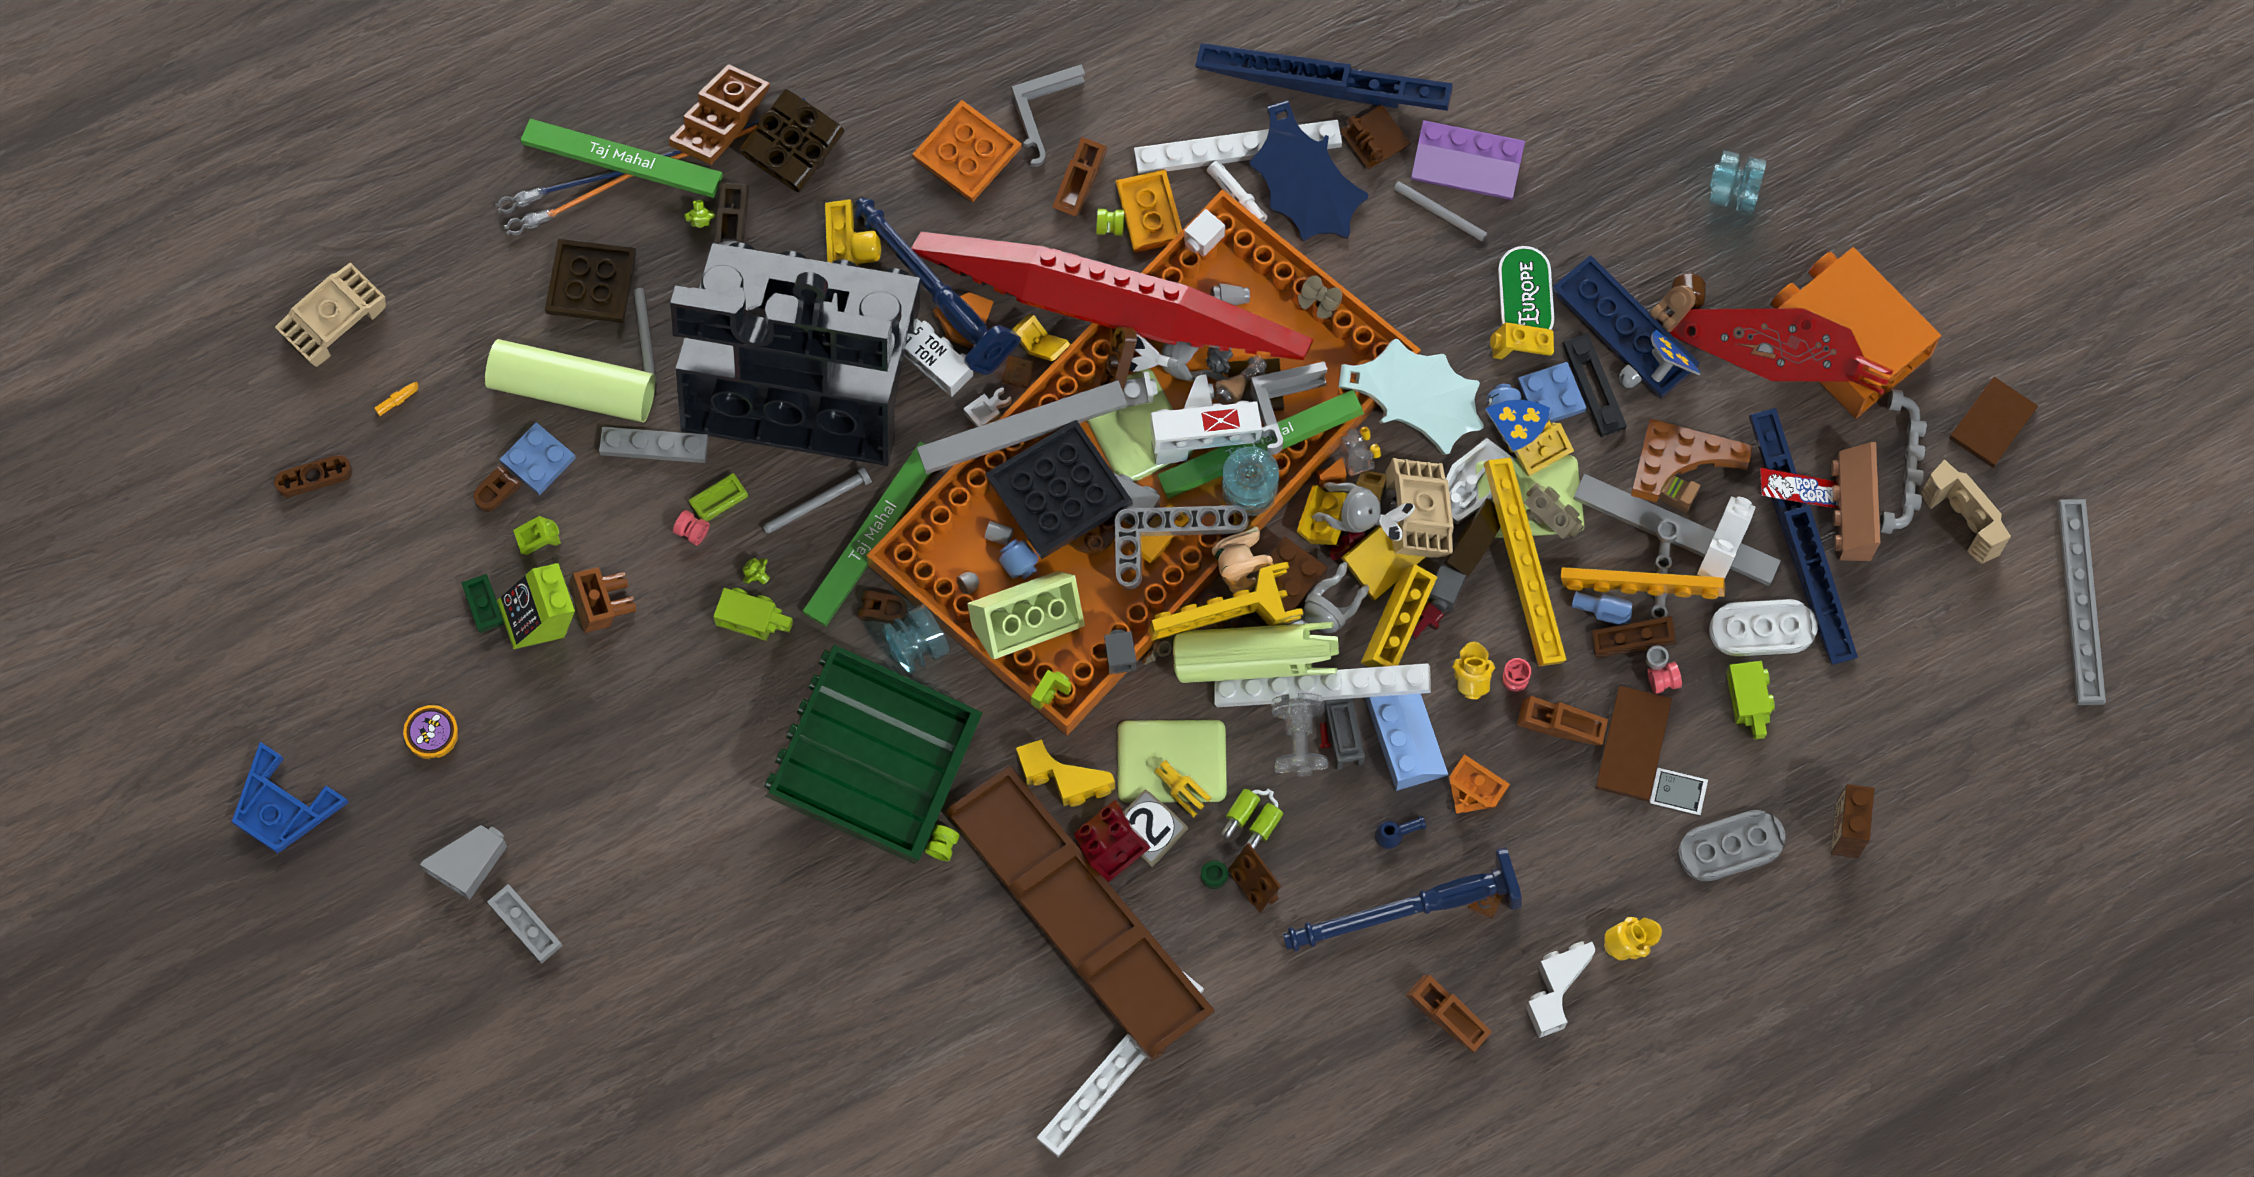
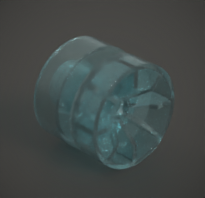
M1723 150L1719 164L1715 163L1709 186L1712 189L1709 203L1726 207L1733 193L1737 195L1736 210L1753 214L1766 167V160L1749 157L1742 170L1739 169L1740 154Z

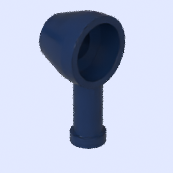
M1419 816L1418 819L1400 825L1393 821H1384L1376 828V842L1385 849L1395 848L1400 844L1402 835L1419 829H1426L1423 816ZM1391 828L1394 830V834L1387 835L1384 830Z

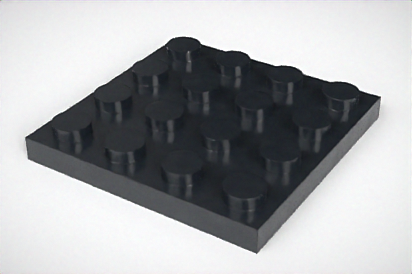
M1077 420L985 474L989 483L1041 559L1117 515L1121 510L1133 505L1132 499Z

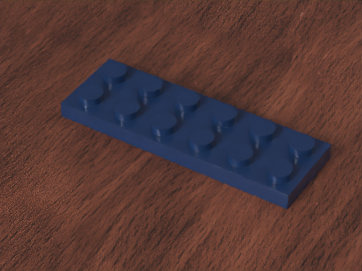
M1591 255L1552 287V291L1626 365H1630L1640 375L1642 381L1660 399L1692 372L1673 365L1660 382L1655 381L1651 377L1660 365L1652 354L1654 346L1651 341V334L1655 330H1658L1680 348L1696 368L1699 367L1700 363Z

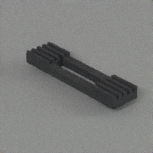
M1589 334L1564 341V350L1578 378L1600 436L1604 437V435L1607 436L1616 431L1626 430V422ZM1586 362L1591 363L1608 406L1599 407L1582 364L1584 365Z

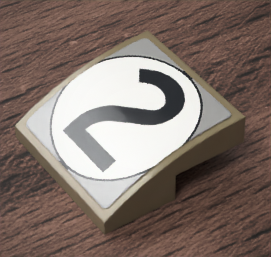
M1146 789L1124 811L1131 826L1151 847L1139 857L1151 868L1188 830V827L1181 819Z

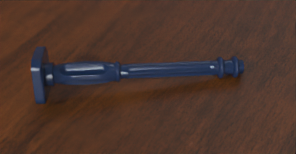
M865 197L859 198L853 205L855 217L862 218L864 220V227L875 231L915 277H920V283L932 295L933 302L939 306L944 316L965 339L974 345L965 356L964 363L970 370L984 375L994 372L1018 346L1021 337L1014 330L1000 325H996L989 330L974 309L953 292L949 285H944L884 219V212L874 208V201Z
M1506 847L1496 850L1497 868L1491 869V873L1458 878L1427 891H1420L1418 896L1311 925L1309 922H1306L1304 927L1294 930L1293 927H1289L1288 932L1283 933L1287 950L1293 948L1295 952H1298L1299 947L1310 944L1311 947H1315L1316 942L1420 912L1429 914L1431 911L1465 906L1496 893L1498 896L1505 894L1511 910L1521 908L1522 896Z

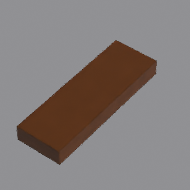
M1672 616L1592 630L1595 656L1597 658L1646 650L1653 646L1677 644Z

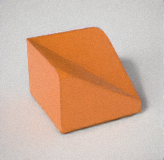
M1343 457L1338 459L1329 468L1316 471L1320 488L1324 489V484L1328 482L1335 484L1346 482L1347 473Z

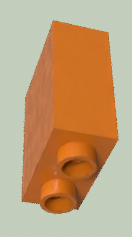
M1852 247L1839 259L1832 252L1826 253L1809 270L1808 274L1813 278L1811 282L1801 290L1794 283H1790L1774 297L1770 305L1773 308H1804L1851 329L1865 358L1893 370L1892 375H1888L1869 367V370L1888 378V385L1864 377V380L1884 388L1883 395L1855 382H1820L1856 419L1930 358L1942 335Z

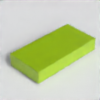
M732 473L688 501L699 519L709 521L747 498L748 493L736 475Z

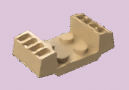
M349 263L337 273L327 277L292 307L289 314L275 328L310 363L317 367L331 356L327 347L364 315L367 314L373 320L386 307L385 296L352 263Z
M1393 458L1386 470V489L1396 490L1398 507L1405 503L1415 505L1412 514L1399 521L1402 539L1400 541L1392 540L1394 553L1445 559L1453 553L1452 532L1454 527L1448 480L1445 479L1443 464Z
M1943 460L1932 472L1921 492L1924 501L1932 509L1945 498L1950 500L1952 508L1957 513H1961L1967 520L1969 528L1974 533H1977L1967 552L1979 563L1983 564L2000 556L2008 540L2011 538L2001 522L2000 511L1967 473L1958 472L1946 460Z

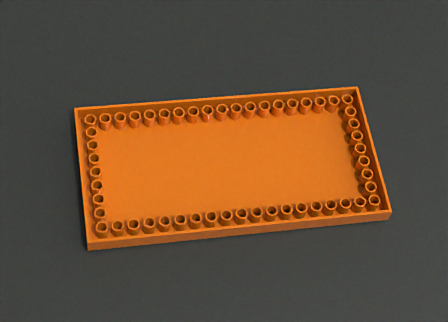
M1223 189L1141 272L1142 274L1192 287L1210 295L1211 286H1217L1218 283L1243 288L1248 287L1250 291L1249 303L1236 305L1237 307L1313 339V343L1304 360L1271 357L1269 352L1257 351V355L1245 353L1244 349L1232 348L1231 350L1233 357L1228 362L1279 358L1281 371L1325 362L1327 367V373H1325L1327 386L1283 395L1284 410L1273 411L1277 422L1351 391L1338 387L1341 365L1356 366L1373 361L1394 339H1399L1408 350L1420 355L1421 353L1420 348ZM1207 209L1225 224V236L1203 257L1198 252L1193 253L1187 248L1184 241V230ZM1309 277H1320L1323 286L1327 289L1337 287L1341 290L1343 294L1342 301L1336 310L1331 311L1333 313L1331 317L1326 319L1317 317L1320 304L1317 299L1308 309H1303L1300 306L1298 295L1302 294L1303 284ZM1092 323L998 420L1100 387L1116 329ZM1143 337L1161 355L1164 342ZM1204 345L1203 348H1198L1189 362L1186 363L1189 371L1211 370L1206 362L1207 353L1209 352L1208 348L1211 346ZM1134 350L1133 357L1140 356V354L1136 350ZM1161 365L1148 368L1154 372L1173 410L1184 409L1194 381L1177 379L1167 373ZM1351 373L1350 383H1355L1356 374ZM1207 377L1208 384L1212 383L1214 389V399H1211L1212 405H1229L1216 390L1217 380ZM1354 391L1363 409V415L1170 499L1165 494L1158 474L1220 447L1193 449V454L1188 457L1187 461L1177 462L1134 483L1141 487L1149 486L1156 490L1158 495H1160L1159 508H1164L1169 503L1174 507L1240 506L1246 511L1249 521L1244 531L1254 527H1258L1261 530L1368 417L1378 404L1369 396ZM1260 418L1261 426H1262V428H1263L1264 425H1263V422H1262V420H1261V418ZM1087 421L1080 423L1087 436L1110 467ZM1051 432L955 464L867 554L868 566L1030 705L1031 696L1047 670L1053 673L1058 671L1066 675L1072 684L1069 695L1054 688L1056 694L1050 704L1045 703L1041 710L1036 707L1034 708L1068 736L1127 673L1109 675L1104 635H1109L1114 630L1131 631L1137 662L1155 642V640L1151 641L1148 632L1151 621L1155 620V615L1170 611L1171 615L1180 613L1181 608L1191 605L1220 574L1218 560L1215 559L1212 553L1213 546L1220 540L1234 534L1175 535L1164 552L1151 563L1142 558V582L1136 589L1132 590L1123 588L1117 580L1115 539L1107 549L1099 553L1086 554L1079 552L1068 543L1041 559L989 483L985 474L1054 433ZM1238 513L1232 514L1228 522L1233 526L1240 525L1243 521V516ZM1207 514L1202 518L1201 523L1207 527L1212 526L1216 522V517L1212 514ZM990 521L1013 528L1014 531L1010 543L1015 539L1018 542L1024 540L1038 556V562L1034 565L1036 571L1025 580L1021 576L1016 579L1011 578L999 563V557L1001 556L999 551L1006 546L985 539V532ZM1124 521L1121 522V527L1124 529L1133 527V525ZM1127 543L1122 547V554L1129 556L1135 552L1130 547L1131 543ZM1126 570L1122 575V580L1128 583L1136 578V572L1133 570ZM1056 571L1075 575L1085 626L997 659H991L972 629L967 603ZM966 572L975 573L979 578L977 590L970 595L963 594L956 581L959 575Z

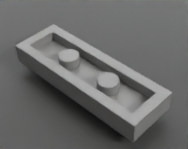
M509 884L487 901L488 905L541 964L563 946Z

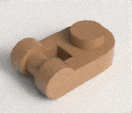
M1688 286L1674 287L1649 314L1654 319H1658L1667 332H1671L1694 306L1695 293ZM1669 307L1675 312L1671 317L1665 312Z

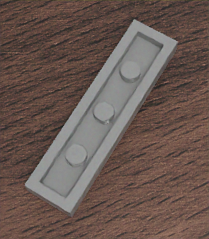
M602 427L599 453L604 456L706 463L709 438L705 434Z

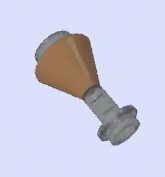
M1257 355L1248 359L1250 365L1240 375L1216 382L1214 396L1222 405L1240 402L1246 383L1256 373H1265L1267 365L1261 357Z

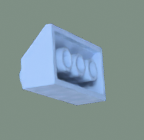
M1421 694L1365 697L1396 791L1448 776Z

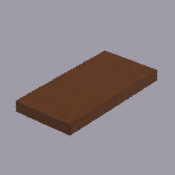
M1619 686L1595 789L1649 802L1672 698Z

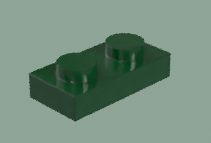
M487 573L461 582L479 633L504 625Z

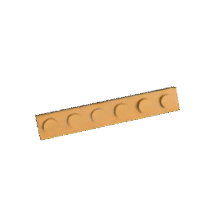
M1564 567L1561 570L1563 587L1574 591H1580L1583 588H1594L1597 592L1620 590L1625 594H1635L1637 591H1641L1654 596L1672 593L1683 598L1690 597L1691 595H1702L1706 599H1717L1718 596L1725 597V580L1723 577Z

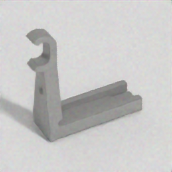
M1082 64L1012 86L1011 96L1028 137L1024 141L1023 147L1035 146L1040 155L1038 159H1032L1031 167H1039L1044 163L1045 150L1028 100L1084 83L1083 76L1085 72Z
M1325 362L1251 378V397L1253 402L1258 404L1259 415L1264 425L1261 437L1273 436L1276 441L1275 444L1268 445L1267 454H1277L1283 448V437L1278 427L1270 398L1327 386L1325 380L1327 367Z

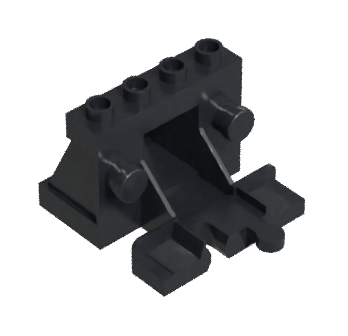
M740 242L732 243L729 246L712 243L700 287L687 288L675 286L670 302L673 336L684 338L676 365L681 431L888 466L895 442L894 407L908 334H914L920 312V277L911 276L906 271L898 268H889L884 271L860 268L855 263L842 259L835 260L832 263L811 260L795 251H785L781 254L757 251L752 246Z

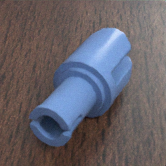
M1576 591L1572 608L1593 612L1596 619L1613 624L1623 625L1631 623V601L1607 594L1600 595L1598 598Z

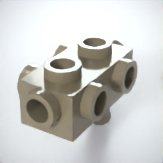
M1536 483L1526 493L1529 498L1524 504L1529 507L1526 510L1528 521L1535 519L1539 524L1545 522L1562 539L1569 538L1570 536L1574 538L1584 528L1581 524L1582 521L1578 518L1580 515L1578 511L1569 504L1565 506L1559 500L1560 495L1550 486L1546 488Z

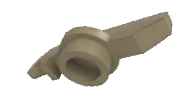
M1176 634L1155 640L1153 649L1144 657L1143 664L1147 665L1155 661L1157 656H1168L1172 652V643Z

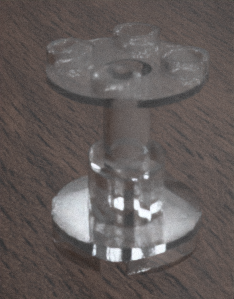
M1298 693V698L1289 699V694H1285L1271 700V714L1277 718L1285 719L1286 734L1292 738V754L1284 755L1274 760L1275 772L1286 773L1293 771L1296 772L1297 776L1303 777L1312 775V770L1328 768L1327 757L1321 754L1309 753L1308 735L1313 733L1312 718L1320 716L1325 712V702L1321 695Z

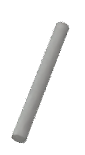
M1398 181L1394 187L1396 192L1481 242L1485 239L1487 232L1402 182Z
M637 288L634 290L644 371L655 374L645 293L643 288Z

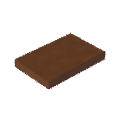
M1993 377L1952 432L1949 439L1994 468L2035 412L2038 405L1996 377Z

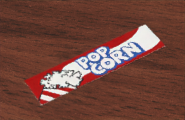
M1760 468L1762 496L1838 509V501H1833L1832 495L1833 485H1837V481Z

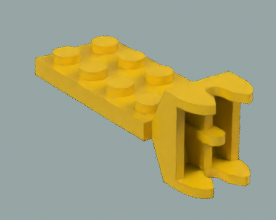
M1288 562L1260 568L1256 577L1254 592L1249 593L1248 589L1234 593L1233 598L1223 600V597H1217L1208 600V605L1197 608L1196 604L1181 608L1180 613L1171 615L1170 611L1155 615V620L1151 621L1148 630L1151 641L1255 611L1269 626L1286 625L1300 620V615H1303L1302 609L1284 611L1281 598L1286 597L1287 592L1286 590L1278 591L1275 577L1287 573L1286 569L1289 568Z

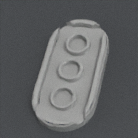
M1761 810L1747 811L1690 830L1679 845V862L1683 870L1694 879L1700 881L1717 880L1775 860L1783 849L1785 831L1781 822L1773 815L1771 816Z

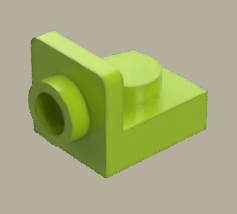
M541 516L513 530L520 552L524 555H529L547 544L556 546L561 543L556 523L551 519Z
M1047 670L1031 696V705L1040 710L1045 703L1049 705L1056 694L1054 688L1069 695L1072 685L1069 682V678L1061 672L1056 671L1053 673Z

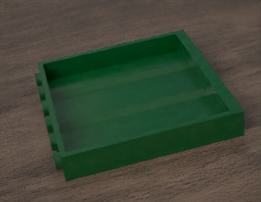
M834 644L829 651L824 650L818 664L822 666L819 675H813L807 689L812 690L808 700L803 698L799 705L797 714L801 716L797 725L792 723L788 730L786 738L790 741L786 749L781 748L776 757L775 763L779 765L775 774L770 772L765 782L764 788L768 789L765 797L916 864L922 856L983 712Z

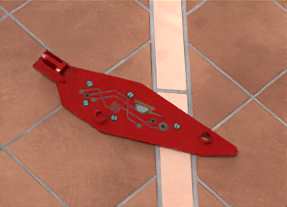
M1804 308L1691 309L1680 323L1669 332L1679 340L1770 381L1855 382L1883 395L1884 388L1864 380V377L1888 385V378L1869 370V367L1888 375L1893 373L1892 369L1864 357L1851 329ZM1692 326H1694L1696 329V333L1694 336L1690 334V328Z

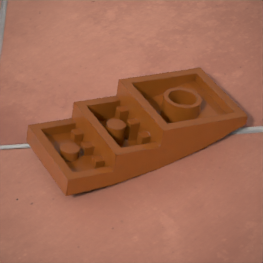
M728 64L698 93V102L683 116L684 124L669 138V146L712 165L749 121L770 88V83Z

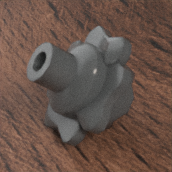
M1209 347L1208 357L1206 358L1207 366L1214 373L1220 372L1227 375L1229 373L1228 369H1230L1228 360L1233 357L1232 351H1220L1217 348Z

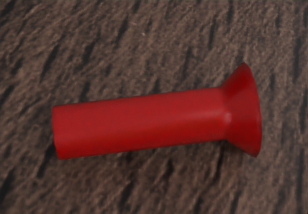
M1320 723L1322 743L1319 747L1329 748L1331 744L1328 743L1327 724Z

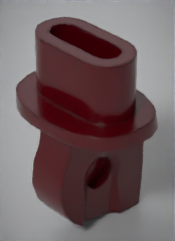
M1348 532V536L1339 537L1337 544L1330 547L1332 560L1343 557L1367 536L1366 532Z
M1428 602L1419 617L1421 621L1415 627L1411 637L1415 640L1427 625L1437 630L1440 627L1438 623L1444 617V614Z

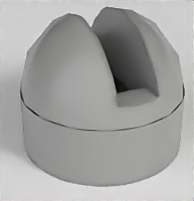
M1630 365L1622 369L1619 374V383L1626 388H1632L1642 381L1640 375Z
M966 572L956 578L963 594L970 595L977 590L979 578L975 573Z

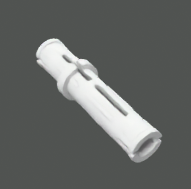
M1220 161L1213 162L1207 168V173L1213 177L1226 193L1264 223L1268 216L1254 202L1255 198L1243 190Z

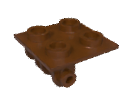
M1383 105L1360 118L1351 116L1346 121L1348 125L1340 129V133L1368 170L1411 145Z
M1250 843L1246 844L1228 871L1231 873L1233 880L1245 892L1249 902L1261 913L1268 903L1271 905L1279 899L1277 894L1281 885Z

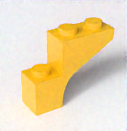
M1042 739L1016 748L1017 758L1026 784L1042 785L1048 782L1049 778L1053 777L1063 806L1070 804L1071 807L1083 804L1087 798L1093 796L1102 798L1111 794V790L1115 789V780L1110 772L1061 764L1049 755Z

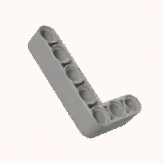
M1236 505L1130 508L1121 510L1115 518L1116 577L1123 588L1128 590L1136 589L1141 584V536L1237 534L1243 532L1248 526L1249 521L1246 511ZM1235 513L1243 516L1242 523L1237 526H1233L1228 522L1229 517ZM1207 514H1212L1216 517L1215 524L1209 527L1204 526L1201 523L1202 518ZM1186 515L1189 517V523L1185 527L1176 526L1175 519L1178 516ZM1152 516L1162 518V524L1158 528L1148 526V520ZM1125 517H1133L1135 519V524L1132 528L1124 529L1121 527V522ZM1127 543H1132L1136 546L1135 552L1129 556L1122 554V547ZM1126 570L1136 572V578L1132 582L1128 583L1122 580V575Z

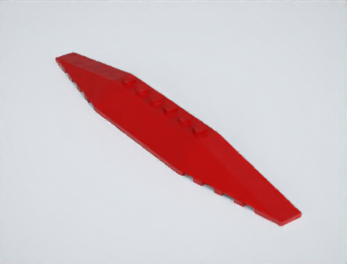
M920 232L911 247L918 256L937 265L943 263L949 266L950 271L959 275L961 272L973 277V281L981 284L984 282L994 287V291L1000 294L1008 293L1016 297V301L1022 304L1113 329L1132 327L1136 334L1167 344L1176 345L1177 341L1191 343V347L1203 348L1204 345L1219 346V350L1222 351L1236 348L1244 349L1247 354L1257 355V351L1269 352L1271 357L1304 360L1313 343V339L1192 287L1043 246Z

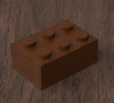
M1284 537L1269 556L1273 559L1274 565L1288 562L1289 568L1286 569V574L1275 577L1278 591L1286 590L1287 596L1281 598L1284 611L1287 612L1302 609L1308 594H1310L1314 586L1326 579L1328 567L1290 539ZM1256 571L1251 578L1255 577L1256 579L1259 571ZM1256 611L1246 614L1259 625L1269 626Z

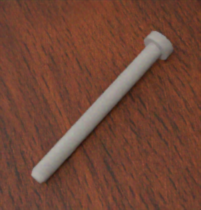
M863 466L858 468V474L765 523L763 526L764 531L771 533L861 483L865 485L872 483L867 471Z

